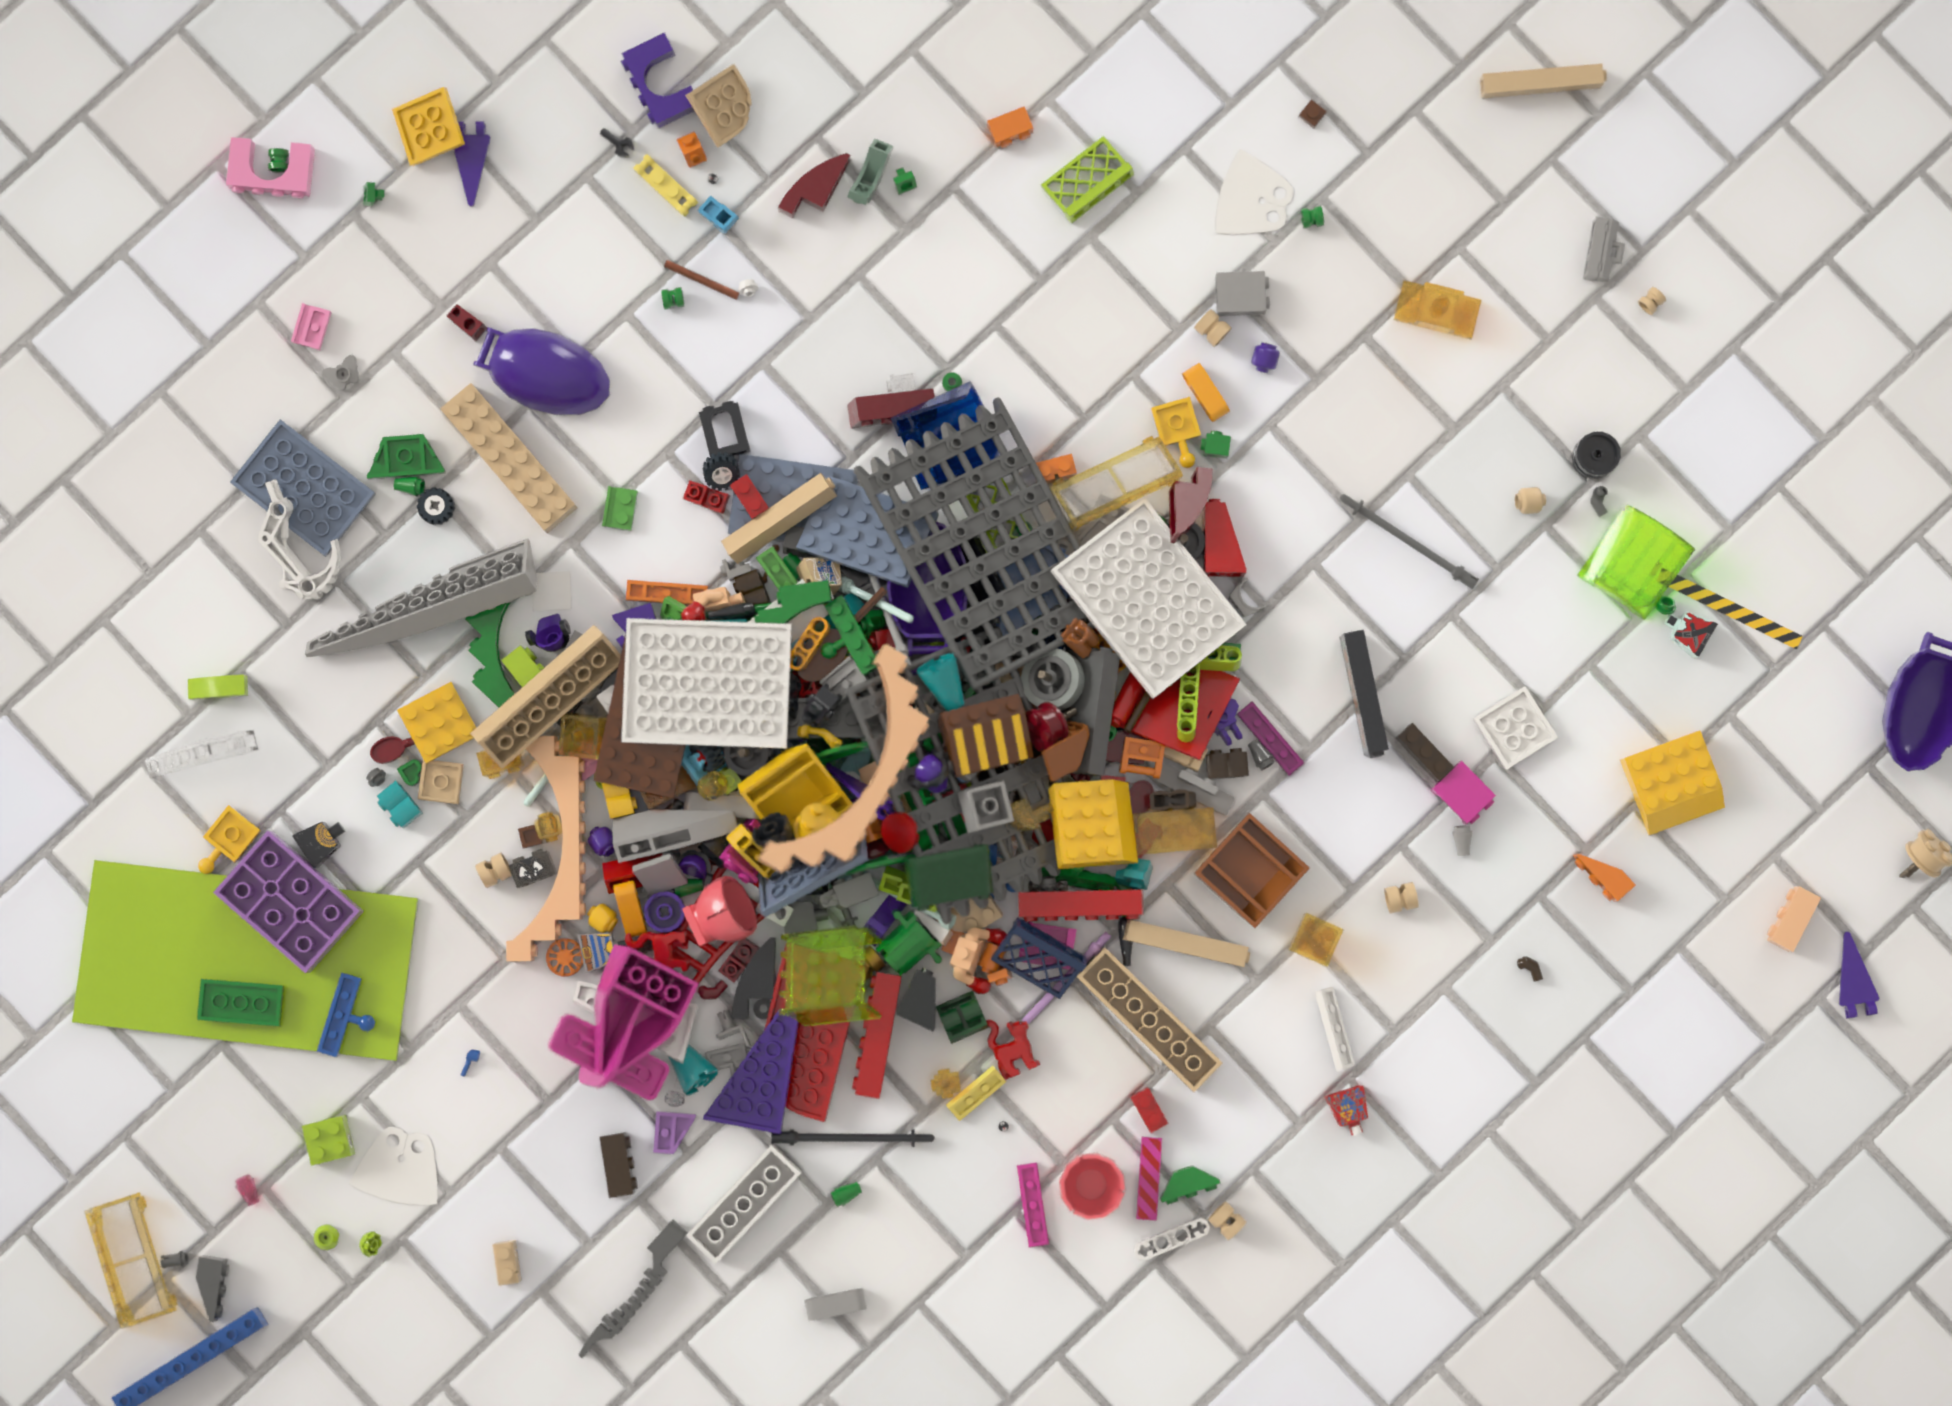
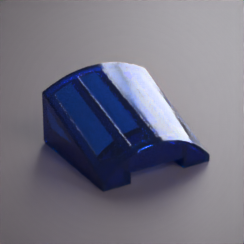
M969 381L891 417V421L898 437L901 436L905 448L906 442L911 439L923 449L925 448L923 435L926 431L933 432L941 440L943 439L941 425L944 422L951 424L957 431H960L958 417L961 414H966L976 423L978 421L975 410L979 405H984L974 385ZM992 439L982 443L990 460L999 456L1000 453ZM975 448L964 452L973 469L983 464ZM957 456L947 460L955 477L966 473ZM940 465L929 469L937 485L948 482ZM922 473L915 476L921 490L930 488Z

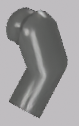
M1604 486L1596 487L1590 500L1599 517L1608 512L1603 505L1604 497L1608 493L1607 488Z

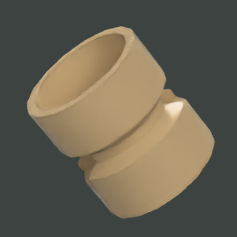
M1210 309L1198 321L1194 329L1200 335L1207 334L1206 339L1215 347L1230 332L1232 327L1224 321L1219 322V315Z
M502 852L492 856L489 862L484 860L475 865L478 875L486 888L497 884L498 879L503 881L513 876L511 868Z
M1413 882L1401 884L1400 888L1397 886L1384 888L1389 913L1400 912L1403 908L1409 910L1419 907L1417 892Z
M1227 1201L1222 1203L1208 1218V1221L1215 1228H1221L1220 1233L1227 1240L1233 1238L1247 1222L1239 1213L1234 1214V1208ZM1228 1219L1231 1221L1229 1225L1225 1223Z

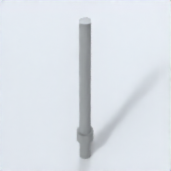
M869 575L876 593L882 587L879 578ZM884 595V596L881 598V600L887 602V599H886V597H885V595ZM882 609L896 646L895 649L907 656L905 670H908L912 665L908 657L909 651L907 646L903 644L892 614Z

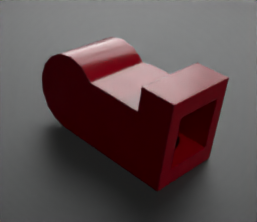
M458 304L446 316L475 342L487 330V327L480 320Z

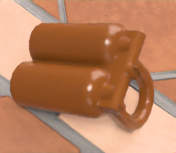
M1077 618L1070 625L1067 624L1066 630L1061 634L1064 643L1081 658L1087 657L1091 652V647L1096 646L1100 641V636L1084 621Z

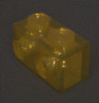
M485 750L476 753L482 776L488 777L489 780L501 777L500 773L508 771L509 774L518 772L520 767L524 766L521 753L503 769Z

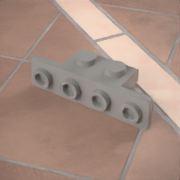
M1163 762L1160 779L1154 778L1155 781L1173 790L1184 789L1196 792L1197 802L1223 815L1228 814L1235 798L1219 790L1215 786L1216 782L1206 777L1204 780L1196 777L1198 773L1187 768L1186 771L1179 770Z

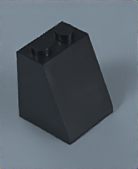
M922 967L921 971L916 970L896 1015L933 1032L935 1029L936 978L932 976L934 972Z

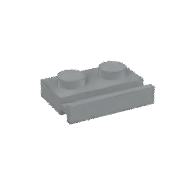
M849 656L824 677L820 684L825 685L828 683L830 685L829 691L835 696L839 693L842 695L840 705L848 698L846 693L848 688L869 679L861 674L853 657Z

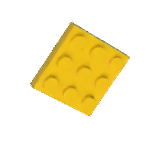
M441 87L392 109L411 166H416L465 145L446 87Z
M452 682L397 709L400 718L426 764L474 739L470 733L476 729V726Z

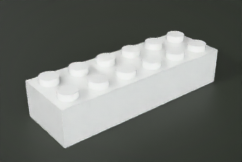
M772 1144L686 1236L716 1264L793 1183L802 1171Z

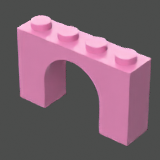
M231 137L226 185L232 189V192L244 193V190L252 191L253 194L264 195V192H269L273 196L283 197L284 194H291L294 198L310 196L315 149L311 144L291 143L289 165L285 173L274 180H263L255 175L253 169L255 143L252 139Z

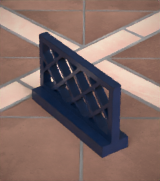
M1019 917L1015 919L1013 927L991 956L992 961L1058 999L1063 996L1079 972H1083L1087 966V957ZM1015 934L1022 938L1023 943L1011 945L1010 939ZM1036 946L1039 948L1040 953L1029 955L1027 947ZM1024 948L1026 956L1014 958L1013 950ZM1010 950L1012 959L1003 960L998 956L1001 952ZM1053 956L1056 958L1057 963L1046 965L1044 957ZM1041 958L1043 966L1032 968L1030 960ZM1027 961L1029 969L1021 970L1017 968L1016 962ZM1070 966L1075 970L1072 974L1063 975L1061 967ZM1059 968L1060 976L1049 978L1047 970ZM1045 971L1046 978L1038 980L1034 978L1033 972ZM1062 980L1063 986L1059 991L1051 987L1050 982Z

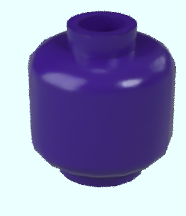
M1261 342V345L1255 346L1251 363L1257 366V371L1268 373V370L1276 369L1280 352L1276 349L1277 346Z
M597 826L590 831L588 844L597 856L608 857L615 852L613 832L610 828Z

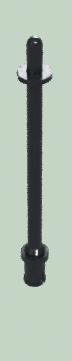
M794 1129L782 1131L781 1134L771 1132V1144H790V1146H794L797 1142H911V1146L915 1147V1142H933L935 1139L933 1134H915V1129L911 1130V1134L797 1133Z

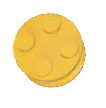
M823 803L807 805L793 824V833L796 840L825 828L837 820L840 815L833 808Z

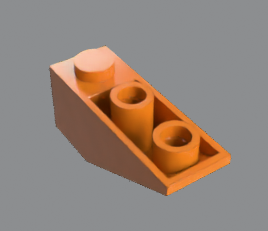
M1581 854L1573 856L1576 859L1575 864L1582 871L1585 869L1590 875L1588 877L1595 886L1599 885L1604 890L1602 894L1609 901L1618 902L1636 886L1621 869Z

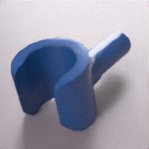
M472 1049L467 1053L461 1076L465 1077L471 1061L478 1062L480 1051Z

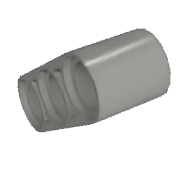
M863 1288L804 1300L808 1321L867 1309Z

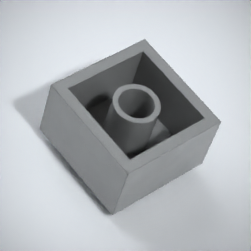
M1004 781L958 793L968 833L1014 821Z

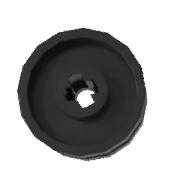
M1602 431L1585 435L1574 446L1572 452V463L1576 471L1589 479H1600L1608 475L1615 469L1621 458V450L1617 440L1610 434Z

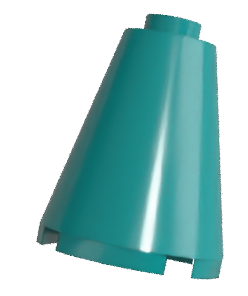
M954 654L942 655L936 661L932 659L917 669L918 676L946 712L962 708L964 697Z
M689 1044L683 1064L668 1056L686 1096L697 1093V1088L702 1085L706 1087L718 1075L717 1071L719 1070Z

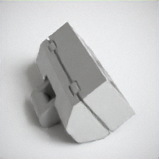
M1596 217L1593 220L1583 279L1608 282L1612 263L1622 264L1625 243L1616 242L1619 227L1618 221L1603 217ZM1612 247H1616L1615 257H1611Z

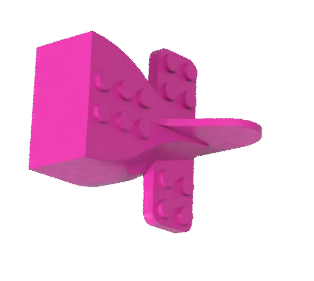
M614 945L595 995V1026L574 1015L565 1014L560 1018L549 1040L548 1047L553 1053L581 1066L579 1071L580 1083L599 1089L612 1082L644 1099L654 1100L667 1078L669 1066L666 1062L648 1053L665 1042L677 1029L699 983L630 947Z

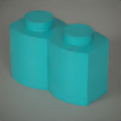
M394 781L377 795L379 799L378 805L383 811H389L392 815L390 820L396 827L400 825L402 828H405L423 814L398 781Z

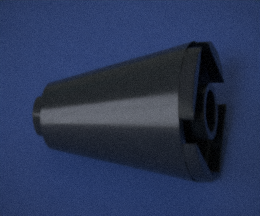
M779 812L764 817L760 821L761 825L758 829L755 827L752 832L753 841L763 850L770 841L779 844L796 840L787 815H781ZM792 856L790 859L793 862L789 868L798 867L802 861Z

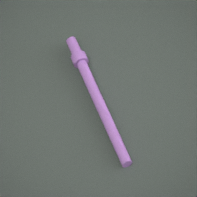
M1106 931L1095 943L1092 942L1087 947L1088 950L1084 954L1087 957V962L1094 955L1097 956L1102 946L1111 938ZM1071 967L1065 975L1072 974L1075 969ZM1062 980L1058 981L1052 988L1059 991L1063 986ZM1047 992L1022 1021H1027L1029 1024L1055 996Z

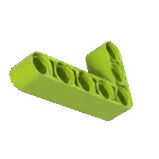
M1221 645L1181 676L1177 737L1182 742H1190L1195 738L1200 670L1231 672L1238 670L1241 667L1242 653L1239 648ZM1215 656L1216 659H1209L1208 657ZM1234 657L1237 660L1231 661L1228 658ZM1187 673H1193V674H1195V675H1194V676H1187L1186 674H1187ZM1186 691H1192L1193 694L1188 695V694H1185V692H1186ZM1186 709H1189V710H1191L1192 712H1191V713H1185V712H1183V711L1186 710ZM1189 728L1191 731L1185 732L1182 729Z

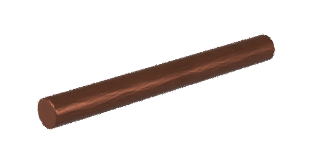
M666 260L664 264L665 268L735 300L740 295L739 292L674 262Z

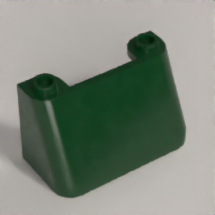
M988 844L973 845V848L965 847L958 850L922 855L921 857L903 858L911 907L917 908L918 911L930 909L929 905L977 896L978 900L990 898V894L994 893Z

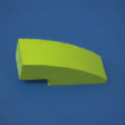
M244 674L188 679V699L248 696V677Z
M886 866L878 890L896 895V900L911 904L906 873ZM929 905L930 909L928 910L936 912V905Z

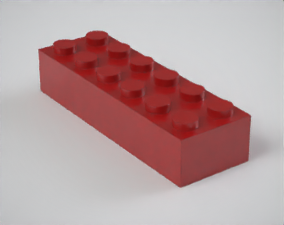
M1143 890L1018 892L1019 917L1024 918V921H1038V917H1044V921H1058V917H1065L1066 921L1078 920V916H1085V920H1099V916H1106V920H1119V916L1126 915V919H1140L1139 915H1144Z
M877 972L876 976H872L870 988H874L873 996H869L867 1008L870 1009L869 1016H865L863 1028L867 1030L866 1035L861 1036L859 1049H863L862 1057L858 1056L856 1069L859 1070L858 1077H854L852 1089L856 1090L855 1095L877 1099L881 1096L902 976Z

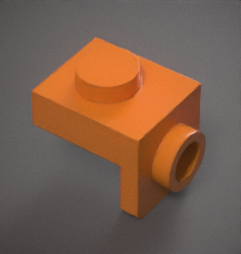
M695 131L676 139L689 168L707 160Z
M1000 966L999 971L987 975L989 983L1000 986L1008 983L1007 980L1013 978L1010 970Z

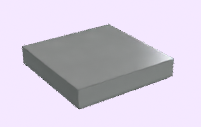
M671 854L633 866V873L650 896L688 883L686 875Z

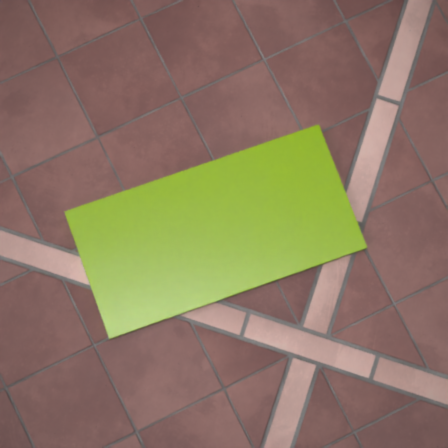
M94 860L72 1017L73 1023L317 1051L341 973H346L362 978L351 1014L359 1017L370 1015L375 1020V1026L370 1031H363L359 1025L349 1022L339 1054L397 1061L418 898L339 889L364 912L311 973H304L213 893L227 877L226 875L203 874L201 872ZM201 979L284 985L280 1026L197 1020Z

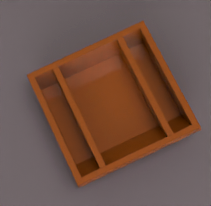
M1248 813L1193 874L1252 927L1256 928L1310 867L1251 813Z

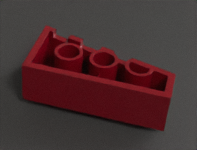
M933 388L855 397L847 405L851 429L878 424L887 425L897 421L901 423L910 422L916 418L928 420L937 413Z

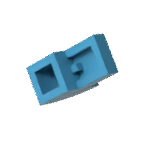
M711 195L697 210L724 234L739 219L734 212L724 204L719 203Z

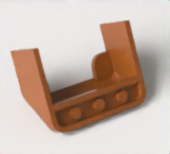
M1066 720L1069 731L1068 737L1044 751L1036 750L1031 742L1033 759L1043 755L1052 782L1068 773L1076 772L1078 767H1080L1090 735L1086 724Z

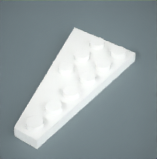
M578 981L573 1002L595 1014L594 1002L598 985ZM689 1004L674 1033L655 1048L682 1064L684 1063L698 1008L697 1004Z

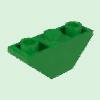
M1191 1165L1172 1172L1160 1196V1200L1162 1203L1166 1202L1169 1205L1178 1202V1197L1185 1195L1186 1198L1198 1195L1197 1191L1205 1189L1208 1192L1217 1189V1185L1221 1183L1217 1177Z

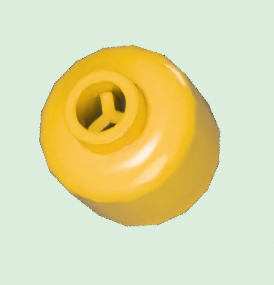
M604 903L598 906L593 905L587 913V916H589V926L600 933H610L618 923L616 911Z

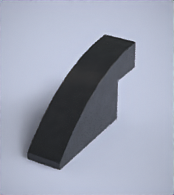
M775 937L767 940L747 964L735 992L731 1018L749 1019L750 998L773 999L776 957Z

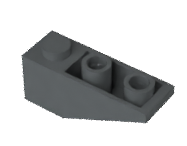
M203 1255L198 1259L196 1281L209 1322L214 1323L218 1321V1318H221L223 1313L221 1298L226 1293L224 1279L229 1274L230 1265L227 1264L228 1259Z

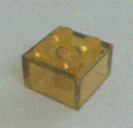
M579 713L564 714L561 717L559 755L598 759L607 717Z
M1304 913L1288 951L1328 967L1344 929L1311 914Z

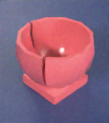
M730 876L715 879L704 888L697 903L682 909L699 946L715 940L731 943L744 940L757 929V916L750 897L744 887L735 878Z
M1099 1153L1081 1154V1157L1078 1155L1065 1166L1059 1180L1061 1199L1070 1212L1073 1210L1072 1214L1086 1220L1107 1217L1119 1208L1125 1192L1122 1190H1126L1124 1174L1113 1159Z

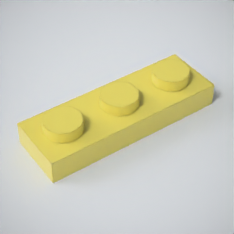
M992 1065L948 1102L946 1106L961 1121L1005 1084L1006 1080Z

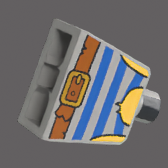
M613 933L578 935L586 973L605 967L614 945L628 947L625 943V938L614 940Z

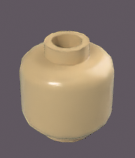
M1537 487L1521 488L1515 495L1516 509L1520 510L1522 514L1539 513L1542 507L1546 505V496Z

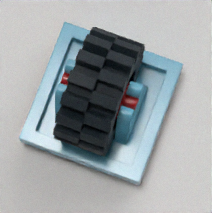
M686 745L682 766L697 787L728 765L725 761L724 753L719 746Z

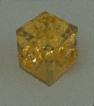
M950 1069L937 1070L938 1074H935L934 1079L931 1080L932 1092L936 1091L937 1096L941 1095V1099L954 1097L953 1093L961 1092L958 1071L950 1072ZM942 1081H949V1086L943 1087Z

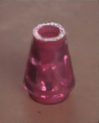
M250 1174L235 1180V1188L248 1206L259 1202L254 1178H251Z

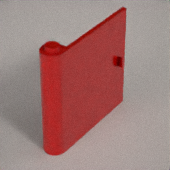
M1200 670L1196 734L1192 741L1182 742L1177 737L1181 677L1152 699L1151 697L1131 732L1200 761L1240 681V678L1223 671ZM1131 671L1113 704L1111 726L1115 728L1125 727L1146 691ZM1187 673L1186 675H1187V676H1194L1195 674H1193V673ZM1186 691L1185 694L1191 695L1193 692ZM1186 709V710H1184L1183 712H1185V713H1191L1192 711L1189 710V709ZM1189 728L1182 729L1185 732L1191 731Z

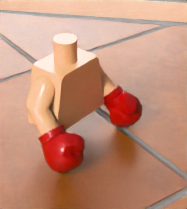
M726 587L712 590L707 589L704 592L693 594L694 601L682 611L681 618L686 621L708 620L707 612L744 603L745 599L741 592L730 595Z
M971 928L967 933L961 935L950 961L955 979L965 983L976 994L988 993L991 989L989 980L974 977V973L986 940L999 946L1007 933L1000 928Z

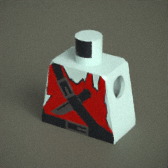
M1689 612L1684 613L1680 619L1670 614L1664 623L1674 629L1670 639L1694 659L1700 656L1718 625L1716 622Z

